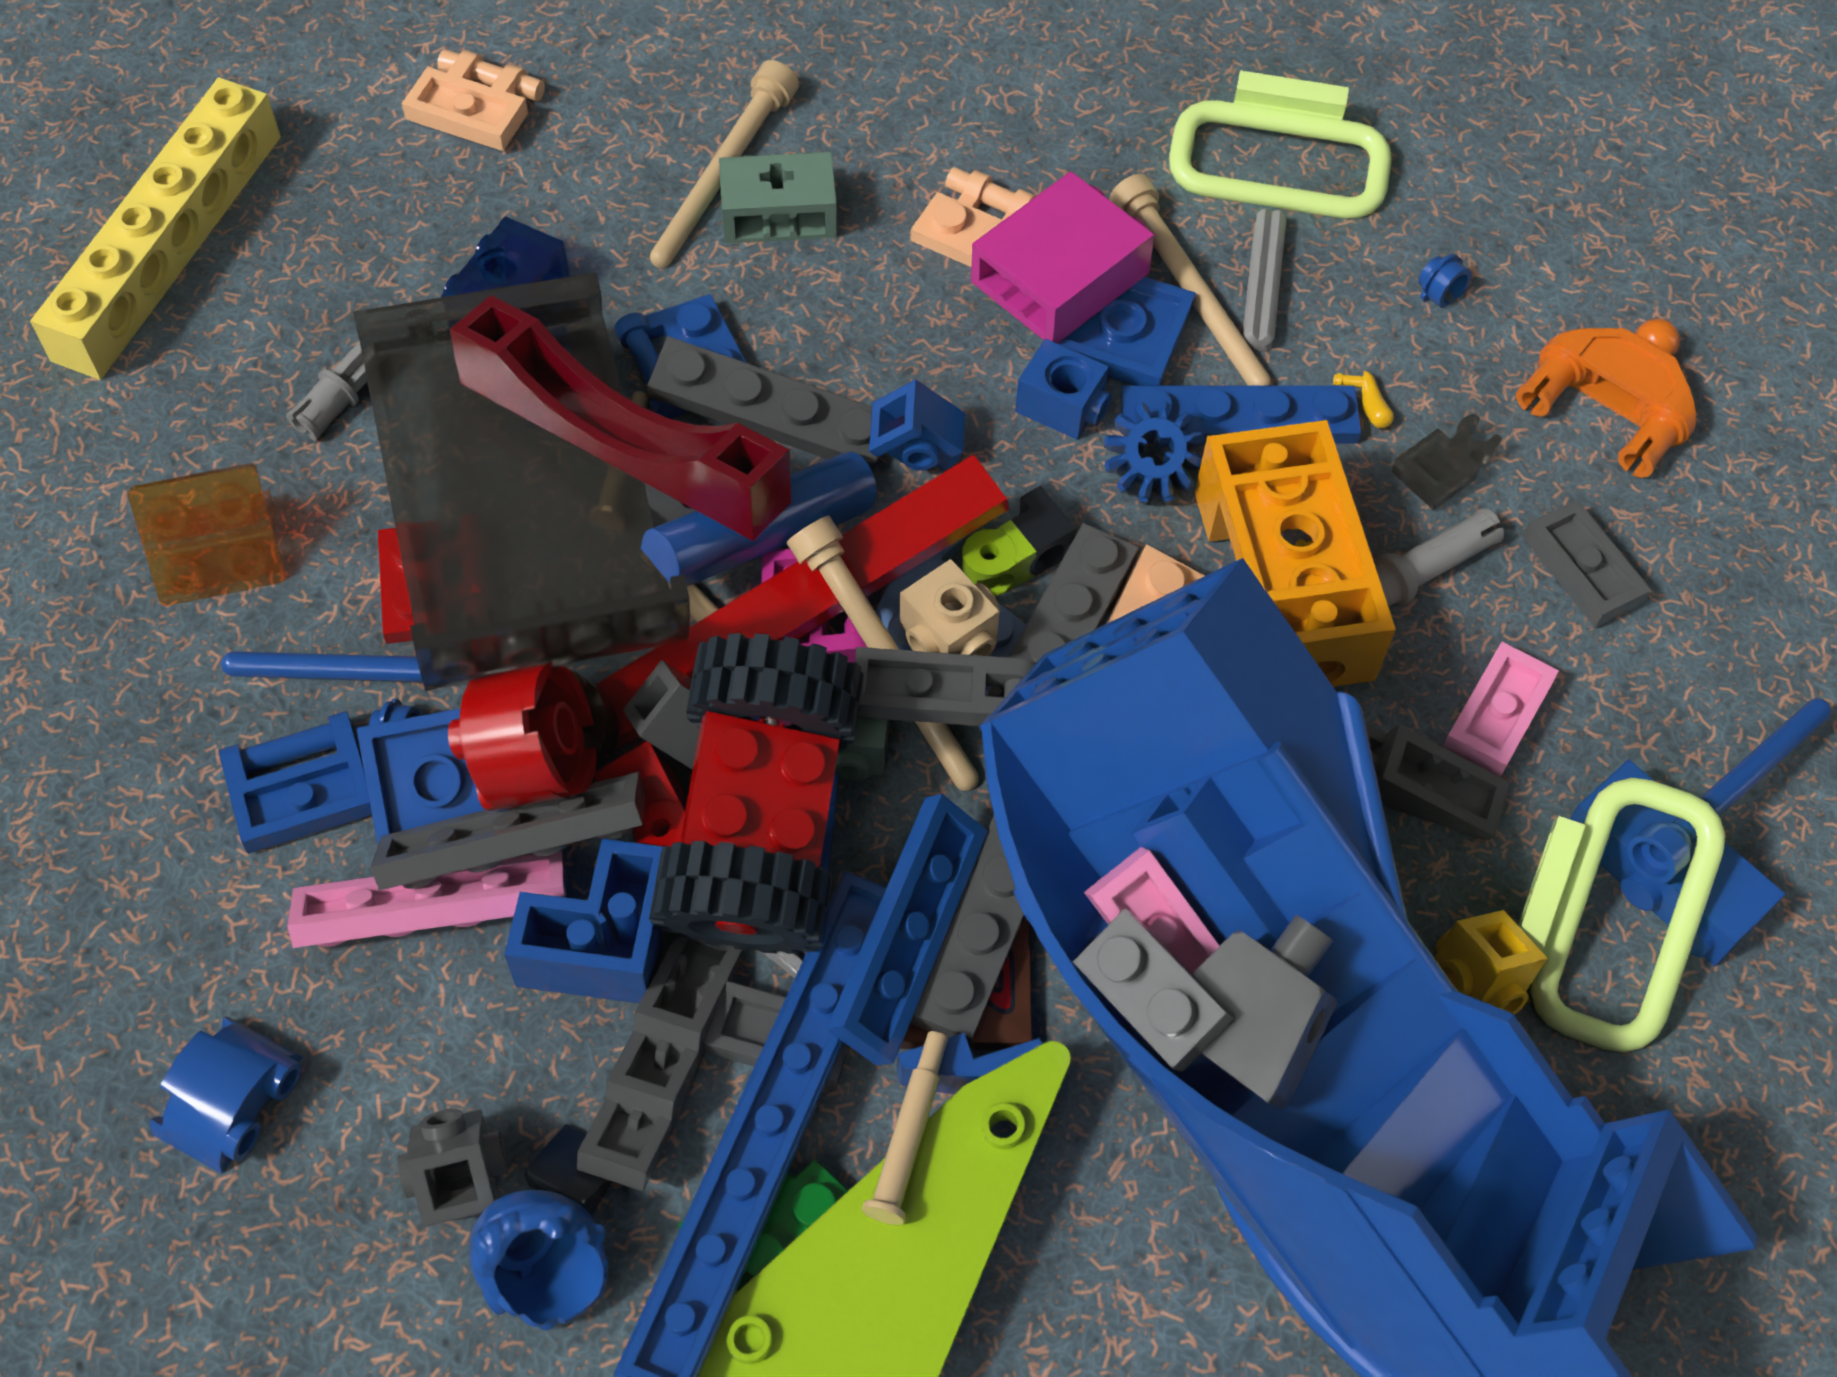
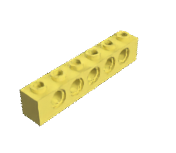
M219 77L216 79L30 320L50 362L102 380L281 138L266 93Z

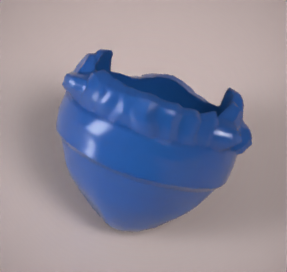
M543 1190L514 1192L494 1201L477 1219L470 1236V1266L486 1303L494 1313L501 1315L507 1312L513 1317L518 1316L529 1326L539 1327L545 1331L550 1330L558 1323L566 1324L577 1316L585 1314L604 1295L605 1286L608 1282V1260L604 1246L606 1230L603 1225L596 1224L591 1214L584 1207L566 1196Z

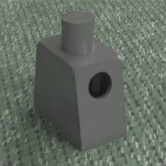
M1298 915L1294 916L1270 951L1241 930L1232 933L1192 973L1235 1017L1201 1053L1266 1102L1282 1110H1285L1290 1103L1337 1003L1335 997L1308 978L1333 943V940Z

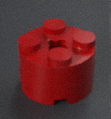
M554 662L537 664L477 677L470 680L467 684L461 701L460 718L454 719L449 723L448 740L453 755L459 760L465 759L471 778L476 786L479 802L488 812L566 798L571 795L584 793L590 787L596 769V747L584 749L582 728L594 725L592 714L579 681L572 671L565 666L552 668Z

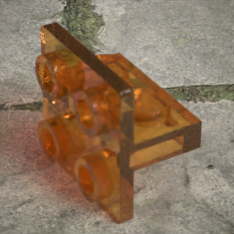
M242 464L130 487L128 492L129 502L161 605L170 606L278 584L285 580V569L274 533L276 520L274 502L271 491H263L255 464Z

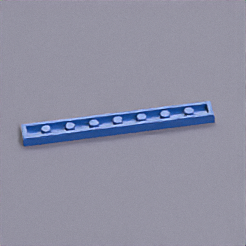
M847 871L843 872L829 902L821 949L816 948L814 952H807L616 1367L613 1374L614 1377H699L844 1045L843 1041L826 1029L887 886Z

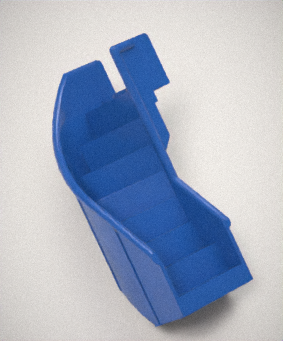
M1243 558L1044 654L992 714L981 723L979 728L982 731L987 783L996 827L1016 888L1013 892L1023 914L1034 927L1039 940L1072 992L1210 1174L1234 1224L1266 1275L1304 1322L1360 1377H1632L1606 1341L1632 1270L1756 1249L1758 1244L1756 1232L1670 1109L1604 1123L1586 1096L1571 1097L1513 1013L1456 990L1407 921L1362 708L1359 702L1350 694L1336 692ZM1140 847L1150 850L1219 946L1232 933L1241 930L1270 951L1295 915L1300 916L1333 940V943L1308 978L1337 999L1336 1007L1285 1110L1266 1102L1202 1053L1182 1073L1173 1069L1073 963L1085 948L1108 926L1084 892Z

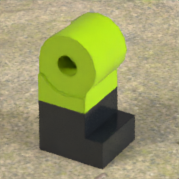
M1040 485L1020 497V511L1017 517L1004 523L996 530L983 529L974 532L966 539L962 548V571L974 584L982 583L994 597L1002 595L1060 563L1075 538L1076 528Z

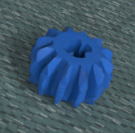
M1145 402L1137 403L1135 406V417L1138 424L1129 417L1119 414L1115 419L1114 425L1123 436L1107 435L1105 437L1104 448L1120 454L1111 457L1105 462V471L1107 473H1116L1126 470L1127 473L1121 477L1116 487L1120 493L1128 491L1135 481L1142 484L1138 494V502L1142 504L1148 503L1152 493V486H1158L1160 498L1164 503L1172 502L1174 499V489L1171 480L1181 489L1189 491L1194 486L1195 481L1186 469L1200 470L1203 456L1189 450L1198 448L1204 443V434L1202 432L1183 434V431L1188 428L1193 418L1189 412L1181 414L1174 423L1167 420L1171 411L1170 402H1161L1157 417L1151 418L1149 408ZM1148 440H1154L1157 448H1168L1169 452H1166L1162 465L1155 466L1154 460L1151 457L1141 458L1139 453L1144 452Z

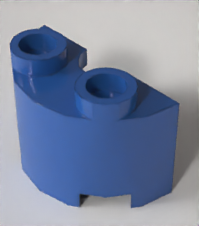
M228 1016L224 1017L221 1030L214 1036L202 1030L196 1033L177 1055L159 1088L167 1091L171 1096L164 1110V1115L150 1119L149 1126L152 1135L222 1174L231 1160L241 1161L252 1150L261 1130L260 1123L254 1121L255 1117L267 1101L272 1098L281 1101L292 1092L302 1072V1065L299 1062L303 1057Z

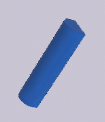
M847 451L791 473V504L754 541L702 513L694 511L647 530L643 535L640 548L675 591H678L787 546L786 542L792 536L825 516L830 515L835 525L865 513L873 508L876 499L874 475L867 462L859 454Z

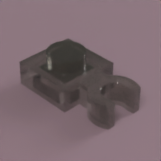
M1476 414L1468 415L1459 422L1453 438L1450 439L1437 428L1395 459L1391 472L1434 511L1476 480L1481 468L1480 465L1494 458L1502 437L1496 434L1485 442L1474 440L1471 438V435L1475 432L1480 418Z

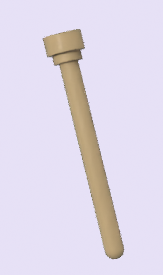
M775 60L764 61L751 80L752 90L750 92L752 100L652 249L650 260L655 267L666 268L671 264L721 188L719 158L741 157L770 111H777L780 106L786 107L799 88L798 78L783 63Z
M1135 174L1121 181L1111 192L1109 200L1131 217L1141 220L1148 230L1154 234L1153 247L1180 287L1196 292L1195 309L1248 386H1270L1271 378L1159 215V193L1148 177L1144 174Z
M830 515L813 522L792 536L786 543L799 564L807 563L812 572L820 571L868 648L899 650L840 557L845 552L839 543L843 536ZM915 721L955 786L962 791L973 790L978 785L979 775L946 723Z

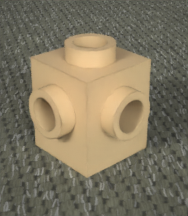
M951 559L900 592V626L905 630L907 641L913 651L989 656L993 652L998 637L1000 614L998 602L982 583L974 584Z

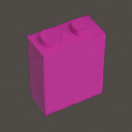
M1070 171L972 243L971 282L1042 340L1046 338L1058 344L1149 274L1154 234L1148 230L1141 220L1131 217L1107 199L1099 188L1089 185Z

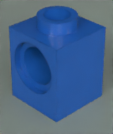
M1045 338L1018 379L1015 412L1078 440L1088 423L1098 426L1108 410L1112 397L1111 393L1105 391L1109 366Z

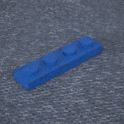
M1121 386V414L1138 424L1135 417V406L1137 403L1145 402L1149 408L1151 418L1157 417L1161 402H1170L1171 411L1167 420L1174 423L1181 414L1189 412L1193 418L1188 428L1183 431V434L1202 432L1205 437L1203 444L1206 443L1207 436L1322 420L1328 421L1335 444H1358L1361 436L1355 386ZM1148 440L1146 444H1154V440Z
M943 794L924 799L826 1029L876 1066L893 1064L988 832L986 828Z

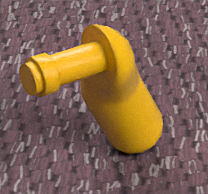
M1364 371L1363 376L1343 375V373L1334 374L1333 385L1362 388L1361 408L1374 427L1384 429L1393 422V411L1385 402L1375 377L1370 372Z

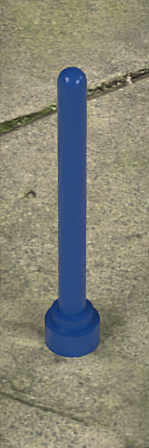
M497 646L494 652H484L482 658L232 651L225 654L221 660L222 670L227 675L234 677L469 683L470 680L477 677L528 667L525 648Z
M1821 698L1808 701L1704 793L1700 799L1708 802L1720 817L1829 719L1831 715L1829 703ZM1679 817L1673 822L1651 823L1628 843L1627 855L1634 869L1647 880L1655 883H1666L1689 863L1692 849L1691 842L1697 838L1696 831L1689 822Z

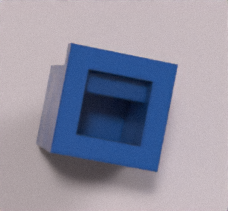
M915 379L872 402L869 452L876 457L888 453L906 466L917 471H926L934 466L943 470L949 469L957 463L963 452L965 412Z

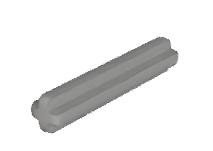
M1268 208L1260 210L1257 213L1254 224L1242 332L1243 338L1252 351H1269L1275 338L1287 217L1281 210L1271 211Z

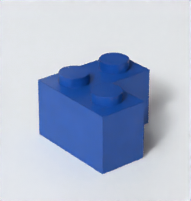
M602 839L588 900L519 892L504 954L515 987L640 1003L657 971L665 931L661 930V926H654L650 922L651 919H649L663 846Z

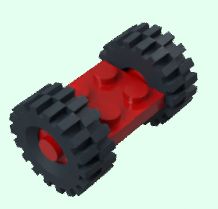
M741 633L728 634V639L714 636L709 638L708 643L702 641L699 644L686 714H688L687 718L690 722L697 723V728L700 729L681 839L680 842L672 843V847H663L660 854L649 915L650 922L654 926H661V930L668 933H680V937L689 940L700 939L706 941L705 944L714 946L728 945L733 946L734 949L744 951L757 949L762 953L776 954V951H782L787 954H799L800 951L814 952L816 948L821 949L833 877L829 875L827 869L820 867L838 750L847 748L848 744L852 745L855 738L864 680V672H860L861 667L856 662H848V657L839 652L828 654L826 653L827 647L815 643L805 646L799 644V639L784 637V641L773 640L769 634L755 633L754 638H747Z

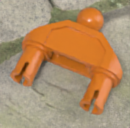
M1659 318L1649 319L1642 323L1635 333L1626 328H1584L1558 334L1551 338L1540 351L1539 367L1516 391V400L1525 411L1537 396L1541 399L1531 411V415L1541 417L1551 410L1554 402L1567 387H1574L1640 426L1628 444L1619 451L1617 457L1619 464L1627 472L1637 458L1641 456L1643 461L1633 473V476L1640 478L1649 477L1668 449L1687 441L1694 432L1696 425L1694 399L1678 361L1674 357L1680 347L1678 329L1670 321Z

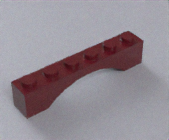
M490 295L450 328L460 384L742 536L754 541L791 504L790 449L738 422L721 426L692 425L666 418L637 405L611 389L584 368L559 344L539 319L497 297Z

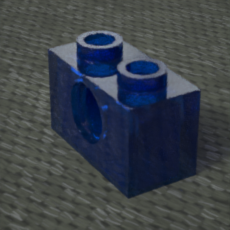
M505 216L491 234H486L481 238L472 258L460 273H455L448 279L441 297L449 329L490 295L537 318L570 276L564 241Z

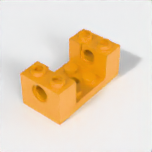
M1322 420L1207 436L1194 493L1208 541L1230 539L1236 561L1241 558L1245 560L1333 687L1375 681L1396 628L1328 421ZM1287 529H1300L1305 534L1310 535L1313 543L1302 547L1294 546L1282 537L1281 532Z

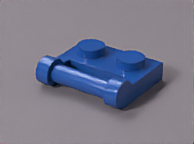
M711 294L646 316L637 312L629 313L622 316L614 325V331L621 346L624 348L629 347L647 385L659 358L651 340L661 336H665V338L669 336L746 363ZM650 398L649 403L653 412L671 419L690 412Z
M348 711L328 716L329 723L241 749L238 743L219 749V756L241 843L248 854L372 815L363 761ZM335 747L337 748V753L250 779V773Z

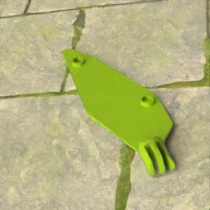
M1057 1041L1046 1042L964 1085L927 1120L901 1205V1210L906 1213L904 1223L901 1225L883 1223L868 1217L862 1212L864 1201L873 1199L885 1161L884 1158L734 1295L699 1377H939L1070 1067L1071 1056L1068 1048ZM999 1121H1009L1017 1127L1015 1133L1007 1138L996 1137L991 1132L993 1125Z

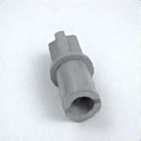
M370 336L363 337L332 371L322 369L318 373L319 381L313 386V389L286 414L289 423L304 435L309 431L308 437L317 441L332 421L348 405L352 407L357 405L359 398L356 393L388 360L389 354L386 349Z

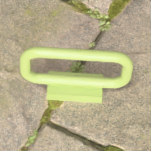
M1241 70L1233 103L1219 100H1204L1190 105L1180 114L1174 127L1169 154L1170 171L1176 183L1188 192L1205 197L1343 219H1359L1370 215L1383 203L1388 191L1392 161L1390 146L1381 133L1371 126L1343 120L1349 87ZM1216 122L1361 146L1367 151L1370 159L1365 190L1361 195L1345 197L1200 173L1191 164L1196 130L1201 124Z
M1627 778L1611 783L1597 794L1588 810L1584 824L1558 816L1553 821L1518 923L1522 931L1548 958L1532 981L1530 989L1535 1011L1547 1026L1564 1036L1603 1050L1621 1053L1642 1049L1658 1037L1667 1022L1724 853L1726 836L1719 815L1708 802L1689 792L1652 780ZM1636 804L1686 820L1696 831L1697 843L1640 1012L1636 1019L1629 1024L1616 1025L1567 1007L1560 999L1558 987L1615 818L1624 807Z

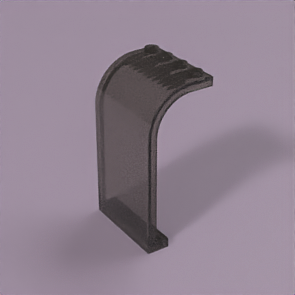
M597 273L353 312L365 365L414 625L410 626L425 691L468 684L470 680L477 677L537 664L554 662L552 667L685 642L689 639L690 597L684 574L670 577V589L668 581L640 548L644 533L654 528L644 482L460 384L450 328L487 297L493 295L539 319L559 344L584 368L622 395L602 313V297Z

